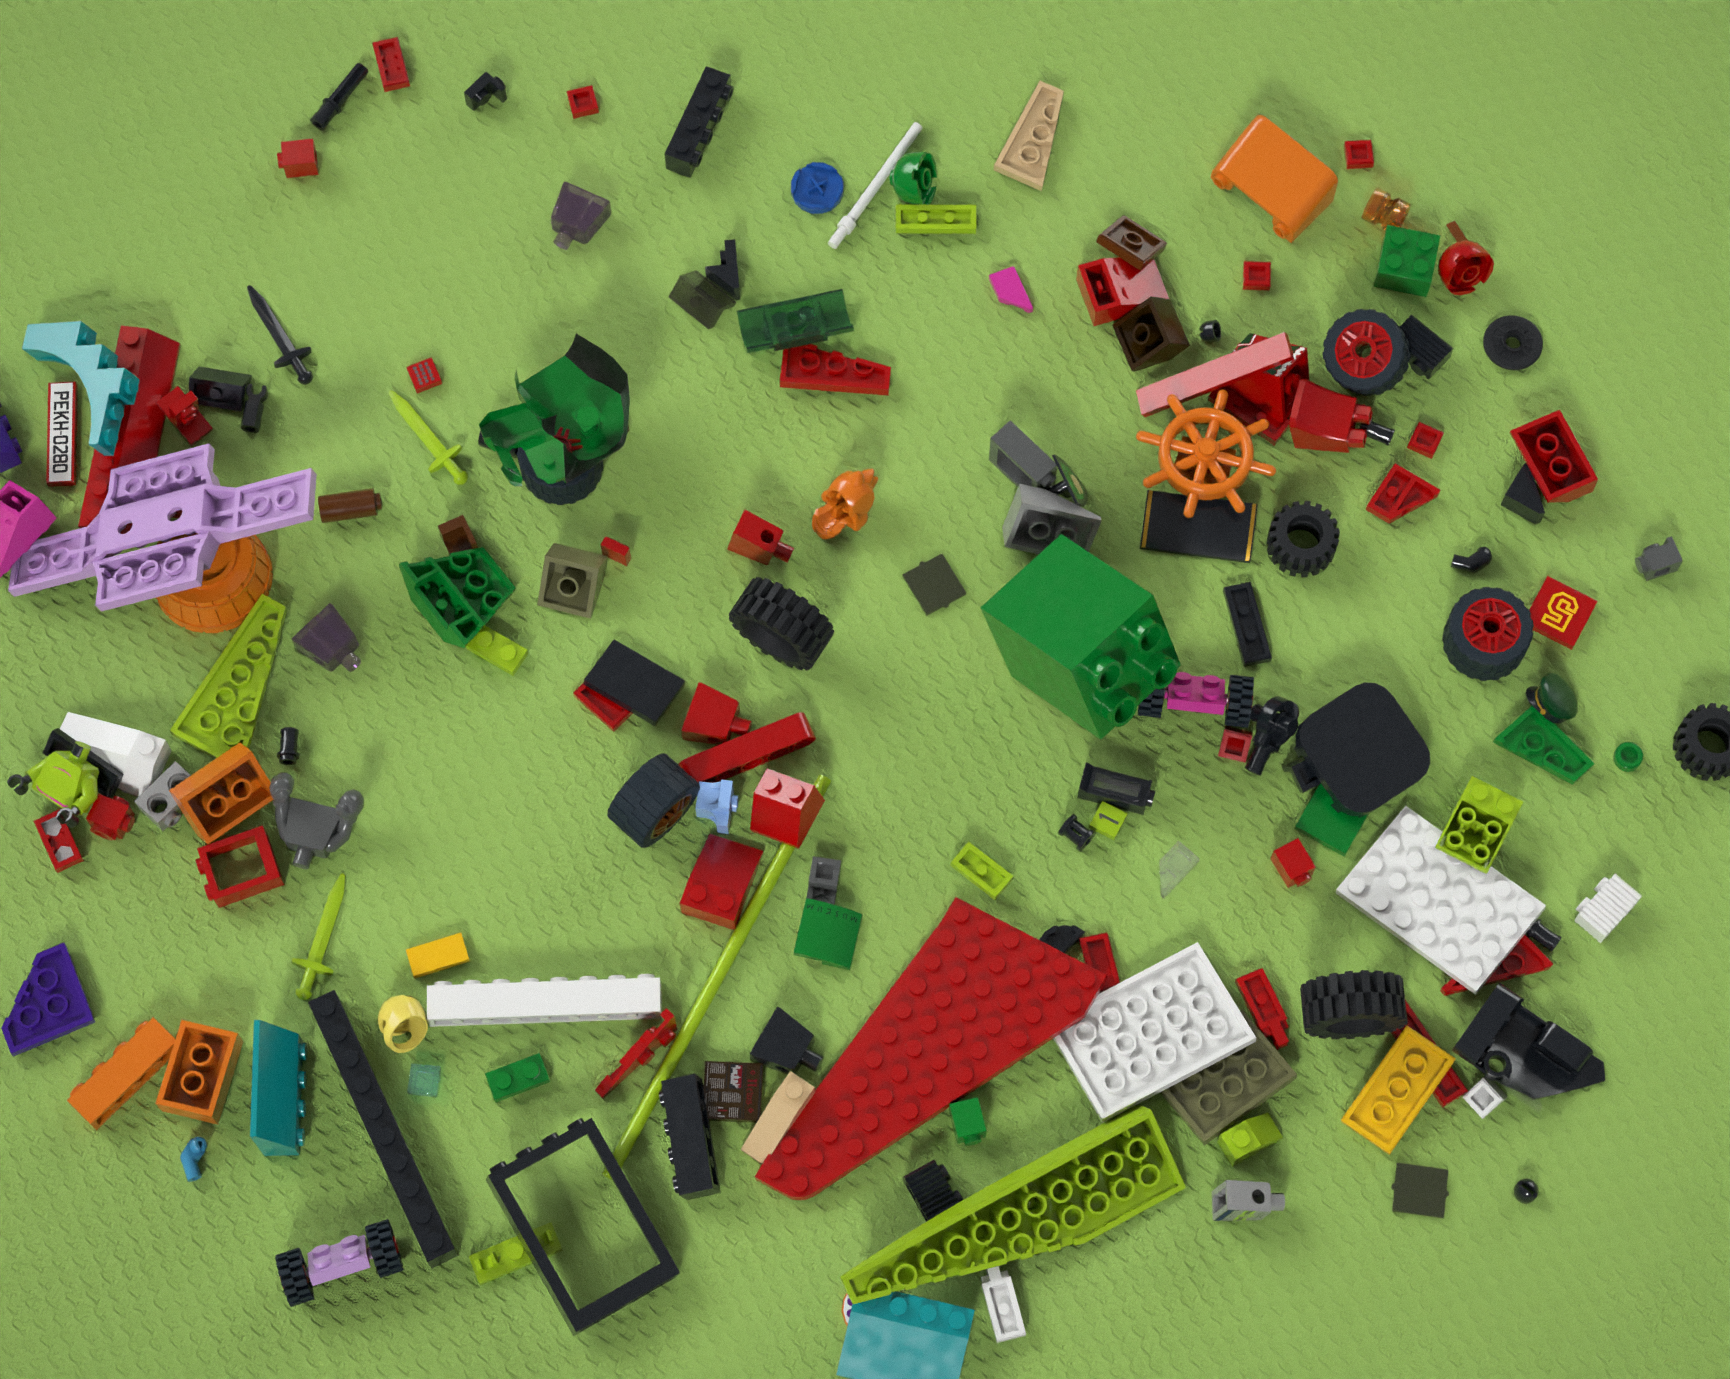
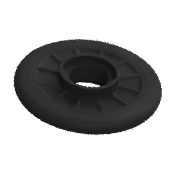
M1509 315L1494 320L1487 327L1483 337V346L1489 359L1497 366L1507 370H1522L1533 365L1542 353L1543 340L1540 331L1531 321L1520 316ZM1510 337L1518 339L1520 347L1510 348L1506 344V339Z

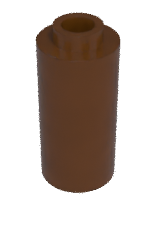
M374 488L318 496L322 523L377 516L378 510L382 509L380 493H375Z

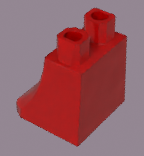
M1301 378L1298 383L1289 420L1294 447L1349 453L1350 447L1365 448L1367 431L1355 429L1356 423L1370 425L1373 415L1372 407L1358 404V400L1355 397L1331 391L1308 379Z

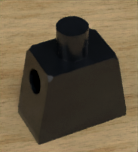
M777 1007L752 1048L750 1061L763 1063L765 1067L785 1074H789L790 1071L796 1074L801 1065L816 1072L824 1056L811 1050L815 1042L814 1035L784 1010Z

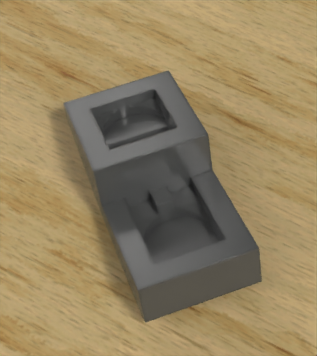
M813 856L806 898L835 905L841 860Z

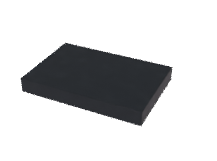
M614 639L585 677L583 684L656 726L684 687L685 680Z

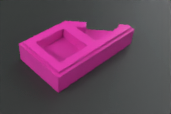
M1014 266L989 275V281L999 302L1022 308L1027 313L1033 312V306Z

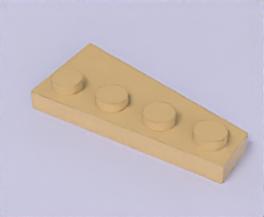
M1039 81L996 160L994 171L1042 191L1062 104L1063 90Z

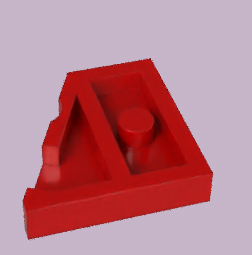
M1395 463L1368 503L1366 511L1390 524L1437 498L1441 490Z

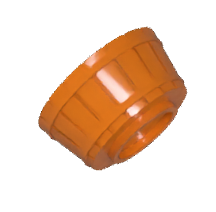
M183 534V535H180V536L172 537V539H170L169 541H173V540H177V539H181V538H185V537H189V536H193V535ZM256 535L221 543L210 569L203 570L202 586L156 597V600H158L162 611L174 623L188 630L200 633L224 632V630L234 629L243 623L261 594L269 595L273 579L270 556ZM158 541L157 545L166 542Z

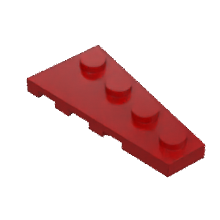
M785 336L780 387L889 396L891 367L858 357L854 360L844 357L843 353L834 350L832 353L818 349L817 345L806 343V345L794 342L793 338Z

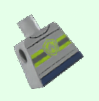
M1225 1180L1212 1191L1213 1221L1262 1220L1271 1211H1283L1285 1208L1284 1193H1271V1186L1268 1182Z

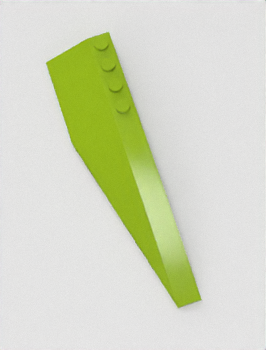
M1138 1104L938 1214L840 1276V1279L852 1304H857L890 1295L895 1291L917 1288L918 1285L929 1282L936 1283L944 1281L948 1277L963 1276L997 1267L1016 1259L1023 1260L1031 1258L1035 1254L1061 1250L1062 1247L1084 1244L1185 1189L1186 1186L1152 1110Z

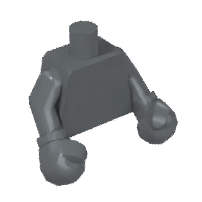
M279 773L272 778L269 786L275 806V820L279 835L285 841L289 850L296 851L292 864L301 869H309L313 856L327 858L331 852L337 851L349 840L353 823L357 821V817L364 807V797L355 789L348 790L339 799L336 808L292 797L290 799V794L294 788V779L288 773Z

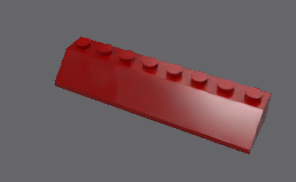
M122 325L120 327L115 354L118 356L116 368H125L139 378V389L134 405H125L114 456H104L94 449L78 524L79 529L87 527L99 514L109 490L111 469L158 457L166 416L157 406L156 402L172 389L181 345L179 342L148 328ZM128 523L120 534L129 532L132 528V523Z

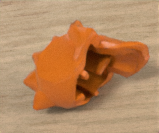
M874 469L858 470L855 472L846 471L840 474L831 483L829 488L822 493L821 498L826 505L817 508L812 518L813 530L819 537L824 540L831 539L840 534L846 526L852 528L853 531H859L868 520L867 512L872 507L875 499L873 489L878 482V477L874 476Z

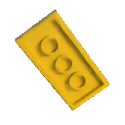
M1406 1026L1347 1110L1341 1122L1390 1155L1449 1071L1456 1058L1409 1026Z

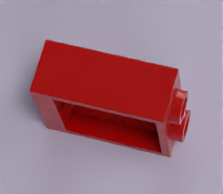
M263 825L197 848L200 858L195 859L200 875L205 874L208 884L204 885L206 895L209 901H215L218 908L284 885L268 834ZM256 842L267 874L219 890L209 858Z

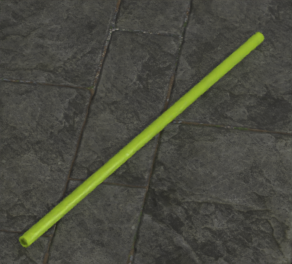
M819 775L815 781L814 786L822 797L826 793L831 780L826 776ZM784 843L779 847L613 1152V1156L620 1168H622L659 1100V1091L662 1090L661 1081L671 1078L795 847ZM604 1168L602 1175L612 1180L607 1169Z

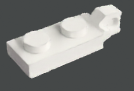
M999 1266L986 1269L987 1276L981 1277V1286L996 1342L1000 1343L1026 1336L1011 1276L1008 1275L1007 1270L1000 1272Z

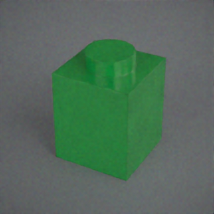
M978 1097L949 1104V1114L957 1144L964 1143L965 1146H971L982 1142L981 1138L986 1137L987 1130Z

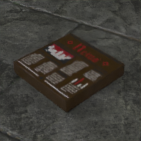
M705 1061L703 1089L709 1121L757 1123L761 1117L763 1063Z

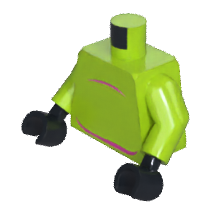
M75 741L71 751H54L27 770L24 777L18 774L12 775L8 779L7 784L10 788H14L20 783L14 791L18 795H24L28 791V784L31 782L33 784L32 789L62 808L56 815L57 820L61 824L65 823L69 828H74L79 823L77 816L88 813L90 806L98 798L97 778L99 770L86 761L91 747L84 742Z

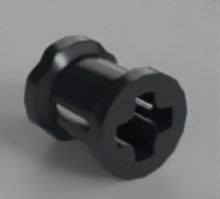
M1073 814L1064 822L1058 834L1066 836L1077 845L1076 849L1081 852L1091 842L1096 832L1093 829H1087L1077 820V816Z

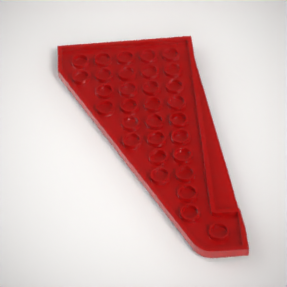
M955 897L942 921L817 1087L814 1095L772 1155H767L755 1175V1179L793 1200H806L814 1197L949 1108V1104L958 1102L1085 1018L1105 984L1107 975Z

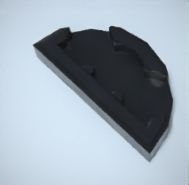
M1056 925L1045 931L1040 941L1066 954L1079 941V938L1085 935V931L1074 925Z

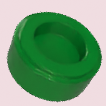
M1624 742L1615 750L1613 761L1622 771H1634L1643 761L1642 749L1635 743Z

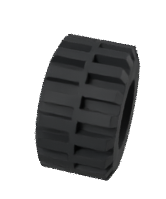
M1299 501L1293 502L1291 508L1288 504L1282 507L1281 512L1278 511L1275 514L1267 537L1268 555H1272L1271 561L1274 565L1280 564L1279 570L1285 572L1286 569L1289 570L1290 576L1295 577L1296 573H1301V578L1307 577L1309 572L1314 576L1319 574L1320 569L1324 571L1328 567L1329 562H1332L1338 546L1340 531L1339 528H1336V519H1330L1331 512L1328 509L1322 511V505L1316 503L1315 507L1311 506V501H1305L1304 505H1300ZM1295 530L1308 531L1316 537L1318 545L1308 549L1299 548L1289 540L1288 534Z
M1710 703L1706 708L1702 704L1696 710L1692 709L1675 732L1673 750L1677 751L1675 754L1676 761L1682 760L1683 763L1680 767L1684 771L1687 768L1692 771L1691 776L1696 777L1699 774L1702 776L1701 780L1708 781L1710 776H1712L1713 781L1720 780L1722 776L1725 778L1730 776V712L1727 711L1728 706L1722 704L1720 708H1717L1716 703ZM1710 731L1717 734L1724 741L1726 751L1723 753L1707 751L1700 744L1697 733Z

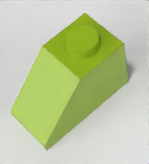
M1267 1112L1247 1119L1220 1134L1217 1143L1231 1166L1234 1167L1283 1139V1136Z

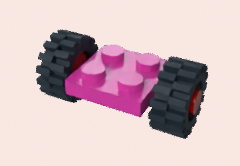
M1178 672L1167 687L1155 689L1138 705V716L1161 718L1164 698L1167 699V709L1224 715L1226 705L1225 725L1248 728L1253 703L1254 677L1230 675L1228 693L1225 694V679H1219L1213 675L1201 677L1191 676L1186 672Z

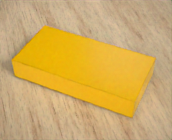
M461 932L406 949L414 979L470 962Z

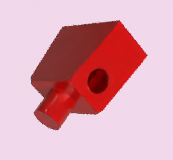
M744 509L727 550L761 564L769 565L772 556L788 563L794 547L780 541L784 532L782 529Z
M699 682L681 729L682 739L720 745L729 741L732 733L739 735L749 733L752 721L738 717L740 704L737 700Z

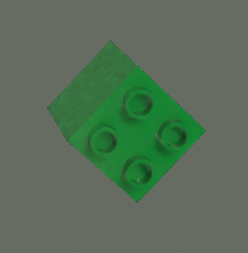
M1062 534L980 607L1011 676L1100 740L1115 726L1121 727L1127 724L1133 718L1137 706L1155 689H1163L1168 686L1174 679L1177 669L1181 666L1154 595Z

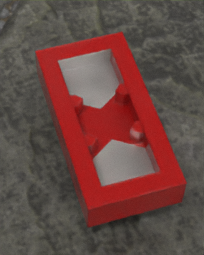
M60 809L34 820V824L57 873L84 861L70 828L65 823L61 824L56 818Z

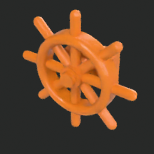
M1223 389L1217 393L1213 408H1195L1188 411L1184 409L1176 395H1169L1167 402L1176 418L1168 424L1162 436L1146 431H1138L1136 434L1138 441L1159 446L1158 461L1161 470L1146 477L1143 480V486L1151 488L1167 480L1175 490L1187 496L1183 511L1186 518L1194 516L1198 500H1215L1225 496L1237 513H1242L1245 511V504L1236 490L1245 482L1250 471L1267 476H1274L1276 473L1274 466L1253 460L1254 449L1251 436L1267 429L1269 426L1268 420L1260 419L1245 427L1236 417L1224 411L1228 392ZM1196 424H1209L1205 438L1199 433L1195 426ZM1219 427L1231 434L1217 442L1215 441ZM1183 430H1185L1189 436H1183L1181 441L1175 439V437ZM1238 444L1241 457L1235 456L1236 450L1230 449V447ZM1170 450L1178 452L1174 464L1171 459ZM1232 466L1237 467V471L1229 477Z

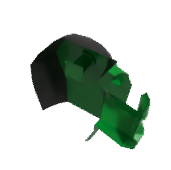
M576 333L571 347L563 357L522 383H519L516 370L515 384L518 398L522 404L488 412L479 423L485 444L497 453L503 464L501 471L511 485L522 486L523 478L510 454L511 449L520 447L525 451L538 478L544 480L547 484H554L560 481L568 483L624 446L628 432L630 404L628 375L612 356ZM560 427L563 428L562 436H564L566 429H570L568 439L581 440V442L571 445H582L583 448L571 453L567 450L566 445L554 438Z

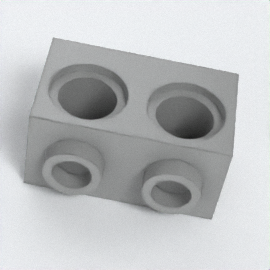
M175 761L134 802L139 810L162 831L167 827L171 828L180 820L182 811L169 790L191 775ZM167 804L165 811L155 813V808L158 805Z

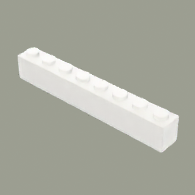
M640 974L637 978L626 979V976L611 975L608 979L597 980V977L582 976L579 980L568 981V978L553 977L550 981L539 982V979L525 978L521 982L510 983V980L496 979L492 983L481 984V981L467 980L463 984L452 985L449 981H438L434 985L427 986V1021L430 1027L662 1019L660 1015L662 1013L660 977L655 978L653 974Z

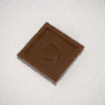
M1125 215L1121 216L1099 234L1096 240L1098 244L1140 271L1162 253L1167 245L1164 240Z

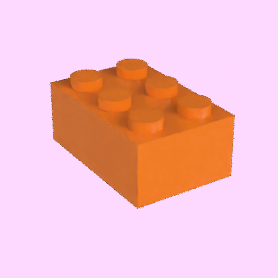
M241 742L169 790L196 835L207 845L273 800L269 790L270 780L252 751Z
M181 1020L155 1103L160 1110L218 1125L244 1042L239 1034Z

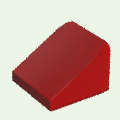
M1225 726L1218 756L1246 763L1253 732Z

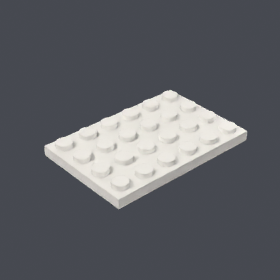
M1405 806L1336 889V894L1476 995L1542 914L1546 905L1493 867H1490L1488 873L1485 874L1436 849L1435 846L1442 831Z
M1198 942L1098 994L1085 1018L1053 1038L1102 1123L1256 1042V1036Z

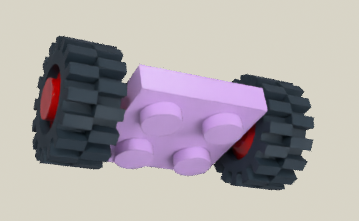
M386 1219L365 1226L366 1237L365 1235L359 1237L351 1235L342 1239L340 1243L331 1246L323 1244L315 1247L312 1252L307 1253L308 1267L300 1248L275 1255L278 1274L290 1307L314 1300L312 1288L315 1285L370 1268V1259L374 1260L380 1278L403 1271L404 1268L398 1243L389 1220Z

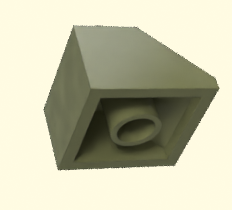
M553 543L545 555L537 605L591 619L603 583L607 556Z

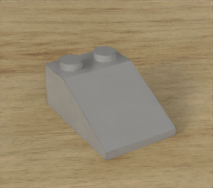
M1019 483L1002 527L1004 545L1008 548L1040 554L1062 534L1089 552L1102 520L1100 516L1046 489Z

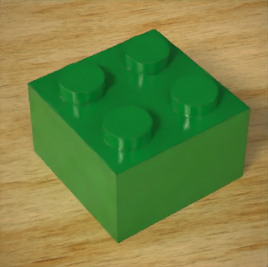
M1387 225L1373 287L1427 297L1432 282L1441 235Z

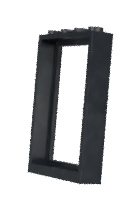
M583 1118L572 1122L567 1126L569 1131L560 1136L555 1132L541 1140L543 1145L532 1150L531 1146L523 1149L515 1155L517 1159L509 1164H506L505 1161L496 1164L489 1169L491 1174L486 1178L487 1184L573 1336L675 1279L680 1274L592 1118L585 1122ZM587 1135L660 1264L582 1309L577 1310L505 1180Z

